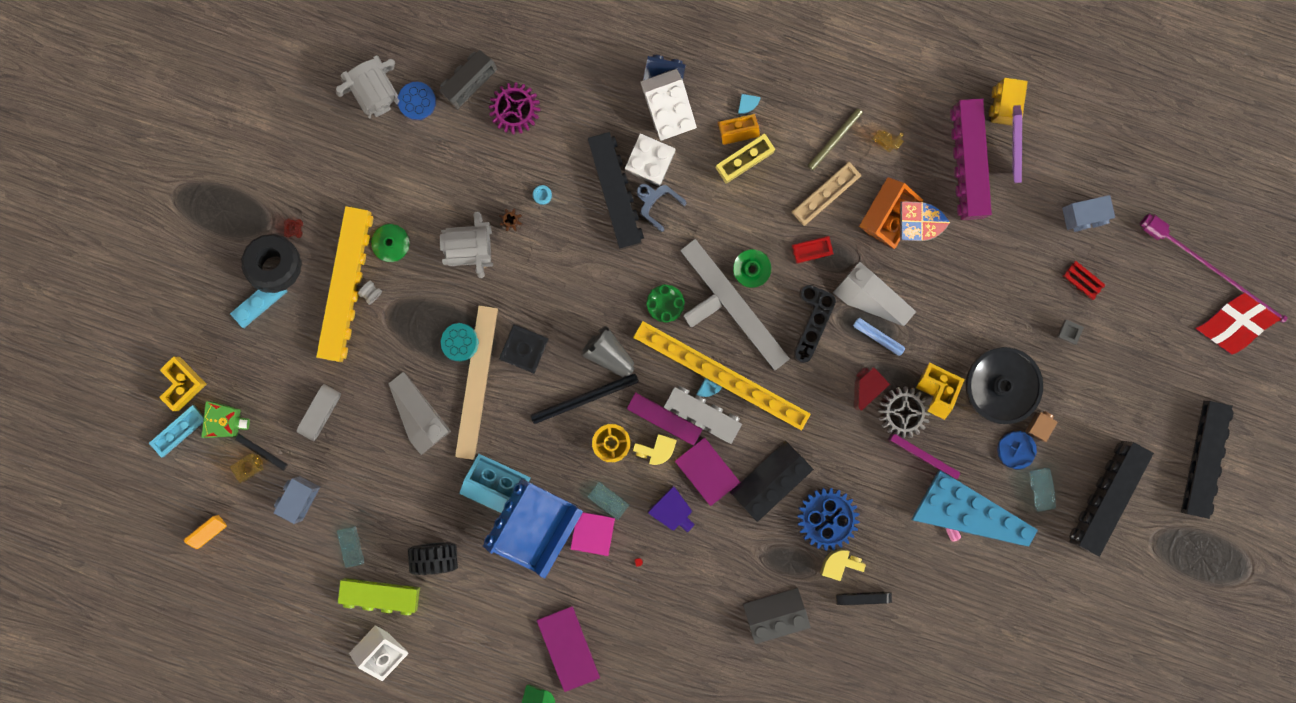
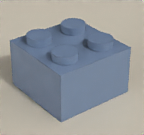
M1110 195L1072 203L1062 208L1067 230L1073 229L1074 232L1091 228V225L1093 228L1104 226L1110 223L1109 220L1115 218Z
M301 476L288 480L284 485L283 490L285 492L282 498L279 497L274 504L276 508L274 514L293 524L303 521L320 486Z

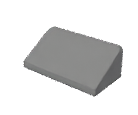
M713 294L685 313L683 317L689 326L693 327L720 309L722 305L716 294Z

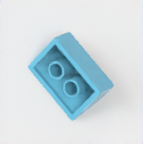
M478 454L464 479L459 494L502 513L506 501L513 494L515 485L519 483L521 478L529 482L530 477Z

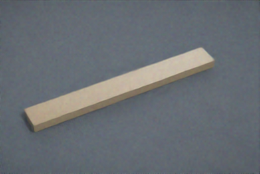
M478 307L475 331L479 345L477 352L470 359L455 455L458 458L475 460L498 308Z

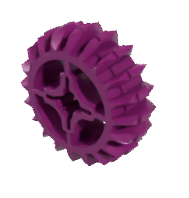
M517 82L514 83V88H511L510 83H507L508 89L504 90L503 86H500L501 93L494 92L497 99L490 98V101L495 103L489 105V109L495 110L489 113L490 117H495L492 122L494 124L499 122L497 128L502 129L504 127L505 133L511 128L512 135H515L516 129L522 134L523 127L529 131V123L535 126L532 118L539 119V116L534 114V112L538 113L541 111L539 107H535L540 104L539 100H534L537 97L536 93L531 94L532 89L530 87L524 91L525 84H522L519 89ZM519 94L524 96L525 99L513 100L510 95ZM505 98V100L507 101V107L503 110V113L500 114V104ZM510 101L515 106L519 105L517 109L520 116L514 111L510 112L512 110ZM530 103L529 114L524 119L522 110ZM506 117H516L520 122L509 123L504 119Z

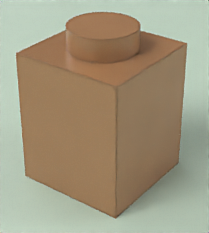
M1043 411V413L1036 412L1025 432L1040 441L1047 442L1058 422L1053 419L1054 416L1046 411Z

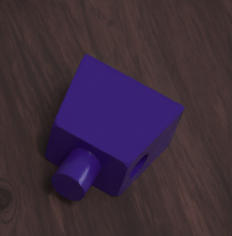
M674 485L648 511L652 517L673 531L680 525L686 532H689L695 525L688 518L692 512L691 508Z

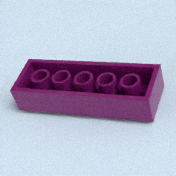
M983 99L960 100L950 110V119L954 121V128H952L951 132L952 140H955L953 158L957 161V166L954 168L955 178H958L956 196L959 197L960 202L957 205V214L961 216V220L984 219L992 215Z

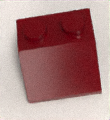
M864 367L856 374L858 378L855 380L854 408L858 411H862L890 385L874 367Z

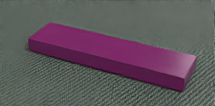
M638 393L634 394L627 407V410L693 446L703 430Z
M891 434L889 436V441L934 468L943 471L954 479H958L960 476L959 471L898 435Z

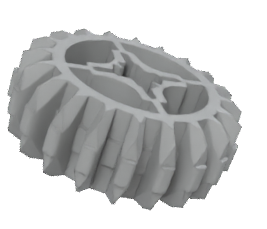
M897 387L896 394L892 390L889 391L890 398L886 395L883 396L887 402L879 403V405L884 406V410L879 409L878 413H884V416L879 417V420H886L882 427L885 428L889 425L888 433L894 430L893 434L899 435L900 433L901 438H905L906 433L909 438H912V431L919 435L918 427L922 430L926 428L922 422L929 423V420L924 417L925 415H931L930 412H925V409L929 408L930 405H923L927 398L919 399L922 395L921 392H917L914 395L915 388H911L908 393V387H903V392ZM902 397L900 406L896 409H890L892 403L897 398ZM908 397L916 402L919 410L910 408ZM904 407H906V410L913 412V414H906L903 418V415L895 413V411L904 410ZM890 415L898 416L899 423L901 424L900 428L891 421ZM918 416L917 421L907 428L910 417Z

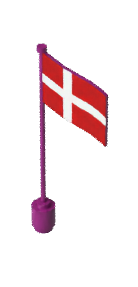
M1150 213L1140 222V226L1143 227L1142 230L1154 239L1159 240L1167 237L1243 292L1226 303L1208 321L1196 327L1197 331L1233 355L1247 347L1265 329L1276 322H1286L1287 316H1282L1169 235L1170 225Z

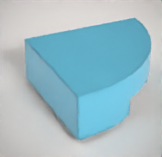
M742 94L738 114H746L755 109L761 97Z
M705 378L696 395L709 397L718 393L722 387Z

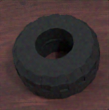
M277 234L262 235L252 240L246 246L241 258V268L248 282L256 289L265 293H278L288 289L296 282L301 273L302 261L297 248L287 238ZM268 258H281L279 265L275 269L270 271L262 270L263 264Z

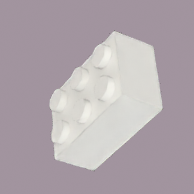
M677 69L640 82L660 141L697 128L683 80Z

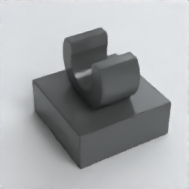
M1066 319L1061 326L1057 338L1077 345L1084 327Z

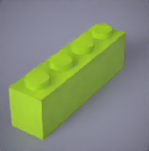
M344 578L340 580L338 604H343L344 608L361 606L362 610L373 611L374 608H378L384 613H392L394 610L400 611L401 615H412L418 608L420 587Z

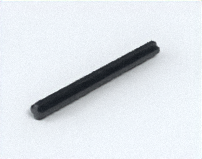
M636 374L629 375L531 415V420L534 424H537L637 384L639 382Z

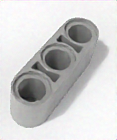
M323 384L296 432L314 442L336 406L341 393Z

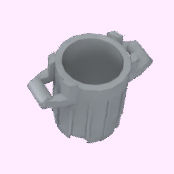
M376 55L373 57L374 59L361 63L348 73L347 71L341 74L343 84L336 87L337 96L341 97L351 91L364 114L369 119L373 113L378 117L391 110L389 106L392 102L399 103L398 94L385 74L394 69L395 61L393 59L382 63L379 56Z
M475 212L473 214L475 226L441 230L440 250L445 255V259H442L443 265L460 266L476 264V274L479 278H483L485 276L484 267L493 266L490 243L492 229L489 226L490 223L482 222L481 214Z

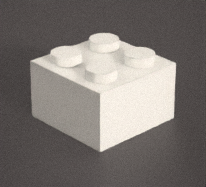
M640 133L625 167V172L660 187L676 149Z

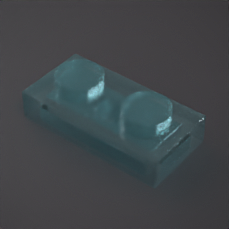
M600 481L588 496L589 499L617 520L620 519L630 505Z

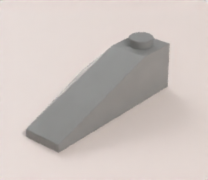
M858 262L833 292L847 305L901 326H905L916 313L911 306L861 262Z

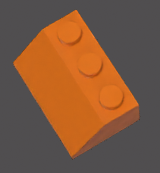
M887 177L859 227L870 236L895 249L900 242V202H923V199L905 183Z

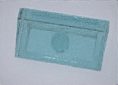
M356 526L337 530L345 568L363 565L364 558Z

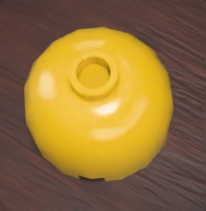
M617 424L601 426L592 438L594 453L605 462L622 460L630 449L628 432Z

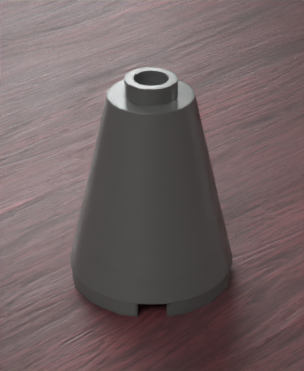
M603 326L598 330L600 334L593 335L587 342L581 355L621 377L629 376L635 369L633 367L634 361L607 326Z

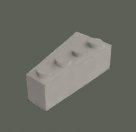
M681 386L678 389L676 387L673 388L663 408L732 444L742 425L739 422L740 418L731 413L729 416L723 414V409L714 404L712 407L705 404V399L698 395L695 398L688 395L689 390Z

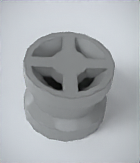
M370 280L360 289L358 295L364 297L370 305L380 296L382 290L374 287V283Z

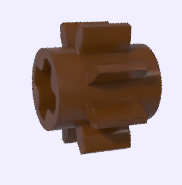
M505 209L506 214L504 216L499 215L503 219L500 226L506 225V232L510 228H513L516 232L517 225H523L519 222L522 215L516 216V209H513L512 212ZM509 216L516 218L513 220V225L506 223L509 220Z

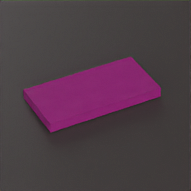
M573 606L537 619L564 692L600 679Z

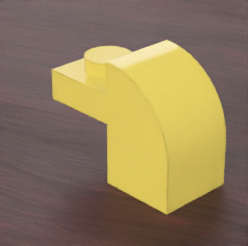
M658 434L654 448L635 443L633 451L636 452V456L647 459V456H651L649 464L658 465L666 462L671 457L677 440Z
M836 549L830 552L824 559L820 574L841 581L845 566L864 572L866 564L861 562L862 559L851 555L848 558L850 551L847 549Z

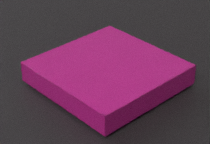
M583 512L574 527L571 550L608 556L615 518Z

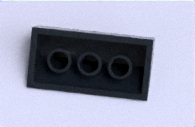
M785 440L730 493L758 522L814 469Z

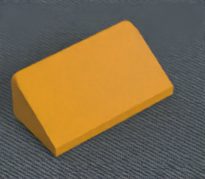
M755 114L718 122L723 145L760 136Z
M219 515L212 516L188 535L184 542L195 549H199L227 525Z

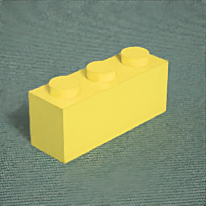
M763 134L717 164L716 170L725 184L773 154L775 148L766 134Z

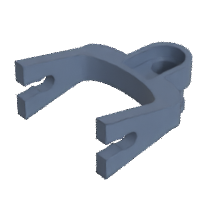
M641 184L637 189L638 197L645 203L641 209V214L658 230L663 232L664 227L649 216L652 205L666 193L673 196L683 206L687 204L686 200L667 185L660 186L655 191L649 185ZM647 189L648 193L642 194L641 191Z

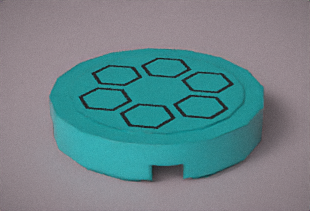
M462 323L452 324L447 327L441 338V348L444 354L449 359L459 362L473 357L479 345L476 331L471 326Z

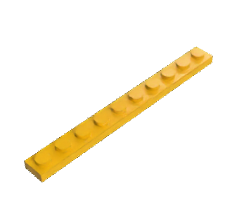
M642 321L634 336L636 340L801 431L811 415L807 411Z

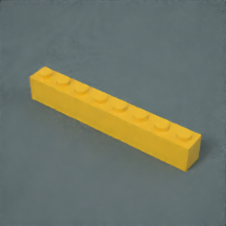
M345 206L316 358L343 362V359L347 357L348 348L346 347V342L350 340L352 331L349 328L350 321L354 320L355 310H353V306L359 296V291L356 290L358 283L360 284L362 280V272L360 270L361 265H364L366 260L364 249L365 246H368L370 235L367 233L368 228L372 227L373 216H371V212L368 210Z

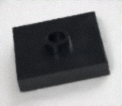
M513 324L499 360L535 374L549 338Z

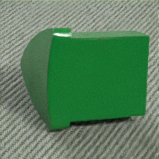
M526 685L522 703H555V699L547 690L533 685Z

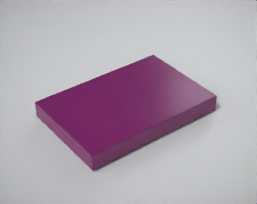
M705 437L675 460L710 506L741 483Z

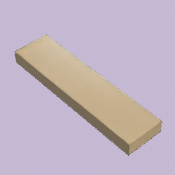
M848 162L791 213L805 226L862 175Z

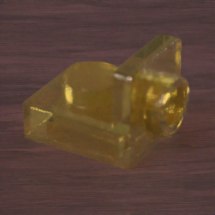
M878 130L872 140L888 152H891L893 149L898 150L904 142L901 139L904 134L901 132L893 140L888 132Z

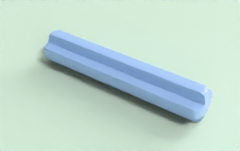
M861 318L855 321L853 326L896 355H902L905 350L904 346Z

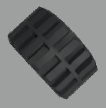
M440 542L415 545L408 548L409 573L414 575H431L456 570L458 568L456 544Z

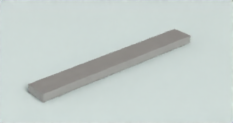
M694 239L680 251L714 295L716 294L721 304L774 371L787 362L790 358L698 241Z

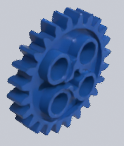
M822 488L821 494L814 490L815 496L812 497L808 494L809 501H802L805 507L798 508L803 512L797 515L798 518L802 519V521L797 523V525L803 526L800 533L806 532L804 539L811 538L810 545L817 542L816 548L818 549L823 545L824 550L827 551L830 545L832 550H835L836 544L843 548L842 542L844 541L849 544L848 536L854 538L851 532L858 531L854 524L860 523V521L855 519L860 514L853 511L857 508V505L851 506L850 504L853 502V499L846 500V493L840 496L839 489L835 494L833 493V488H829L828 493ZM832 500L834 508L828 511L825 509V503ZM838 508H842L840 512L831 517V523L825 522L818 530H815V527L826 520L825 515L831 516ZM812 513L819 514L818 522L813 523L810 521ZM841 515L846 516L847 519L844 525H838L837 519ZM829 527L832 530V534L825 538L822 535V531Z

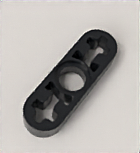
M892 592L836 594V605L892 603Z

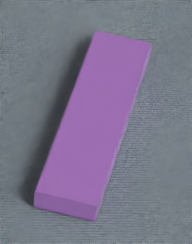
M1021 105L1013 107L1012 174L1015 183L1022 182Z

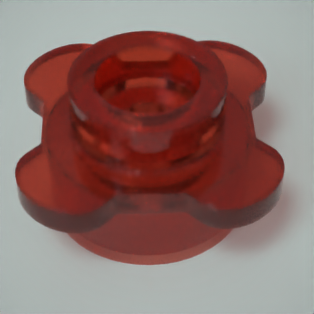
M286 219L284 221V236L287 238L291 236L301 238L303 235L301 231L303 221L300 219L296 221Z

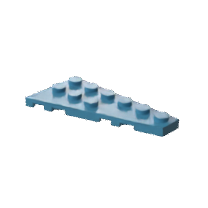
M941 470L937 472L911 518L912 521L1028 547L1038 531Z

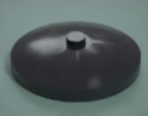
M1001 347L984 352L972 363L967 373L966 394L968 401L978 415L992 423L1014 424L1026 419L1036 410L1043 395V377L1038 365L1029 355L1015 348Z

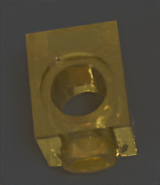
M249 454L230 466L239 483L247 481L264 470L262 460L258 455L255 456L254 454ZM246 462L252 465L251 472L245 470Z

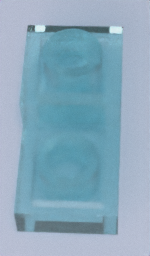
M1044 468L1030 471L1035 509L1038 512L1055 509V491L1050 469Z

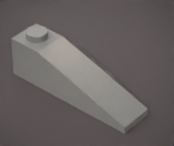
M402 372L388 383L409 441L421 455L451 432L405 372Z

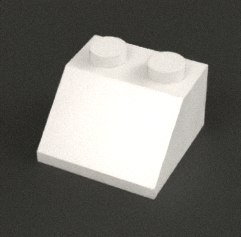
M375 625L349 654L359 669L383 681L409 653L388 632Z

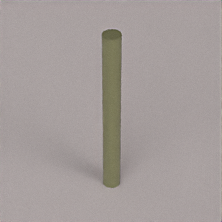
M857 108L808 164L812 171L863 114L860 109Z

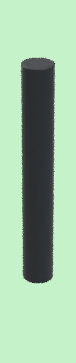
M238 434L235 440L281 470L284 471L287 468L288 464L241 434Z

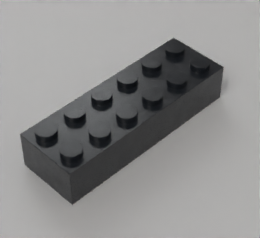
M1121 441V443L1116 445L1114 449L1115 455L1112 460L1107 462L1104 476L1098 479L1095 493L1089 496L1086 510L1081 512L1077 527L1073 528L1070 532L1069 542L1093 555L1101 556L1154 454L1134 442Z

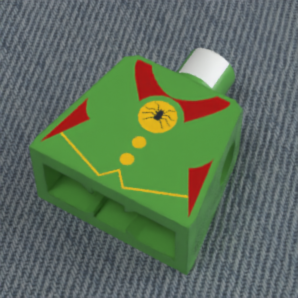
M206 401L201 438L237 436L238 429H249L250 419L240 418L241 410L214 401Z

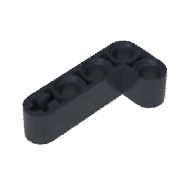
M806 285L799 293L800 299L803 302L814 306L794 350V358L799 363L811 360L836 304L834 295L813 285ZM805 289L813 291L812 299L805 298ZM825 296L831 300L829 307L822 305L821 300ZM816 314H820L823 317V322L820 325L814 322ZM809 331L813 332L816 336L813 342H809L806 339V334ZM802 342L812 346V348L808 347L805 351V354L808 356L800 359L801 355L798 352L803 351L805 348Z

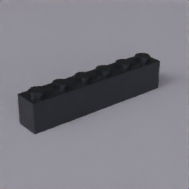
M610 132L589 137L588 142L619 250L640 245L644 235L642 229L637 228L636 221L639 218L636 209L632 210L630 204L634 202L631 191L627 192L625 184H628L626 173H621L620 166L623 163L620 154L616 155L615 148L618 147L615 136L611 137Z
M1203 401L1180 513L1210 519V515L1214 512L1213 500L1214 496L1218 493L1217 481L1222 473L1221 461L1226 454V448L1224 447L1230 435L1228 427L1234 415L1233 405Z

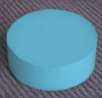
M539 185L533 190V199L536 203L545 205L551 201L552 192L547 186Z

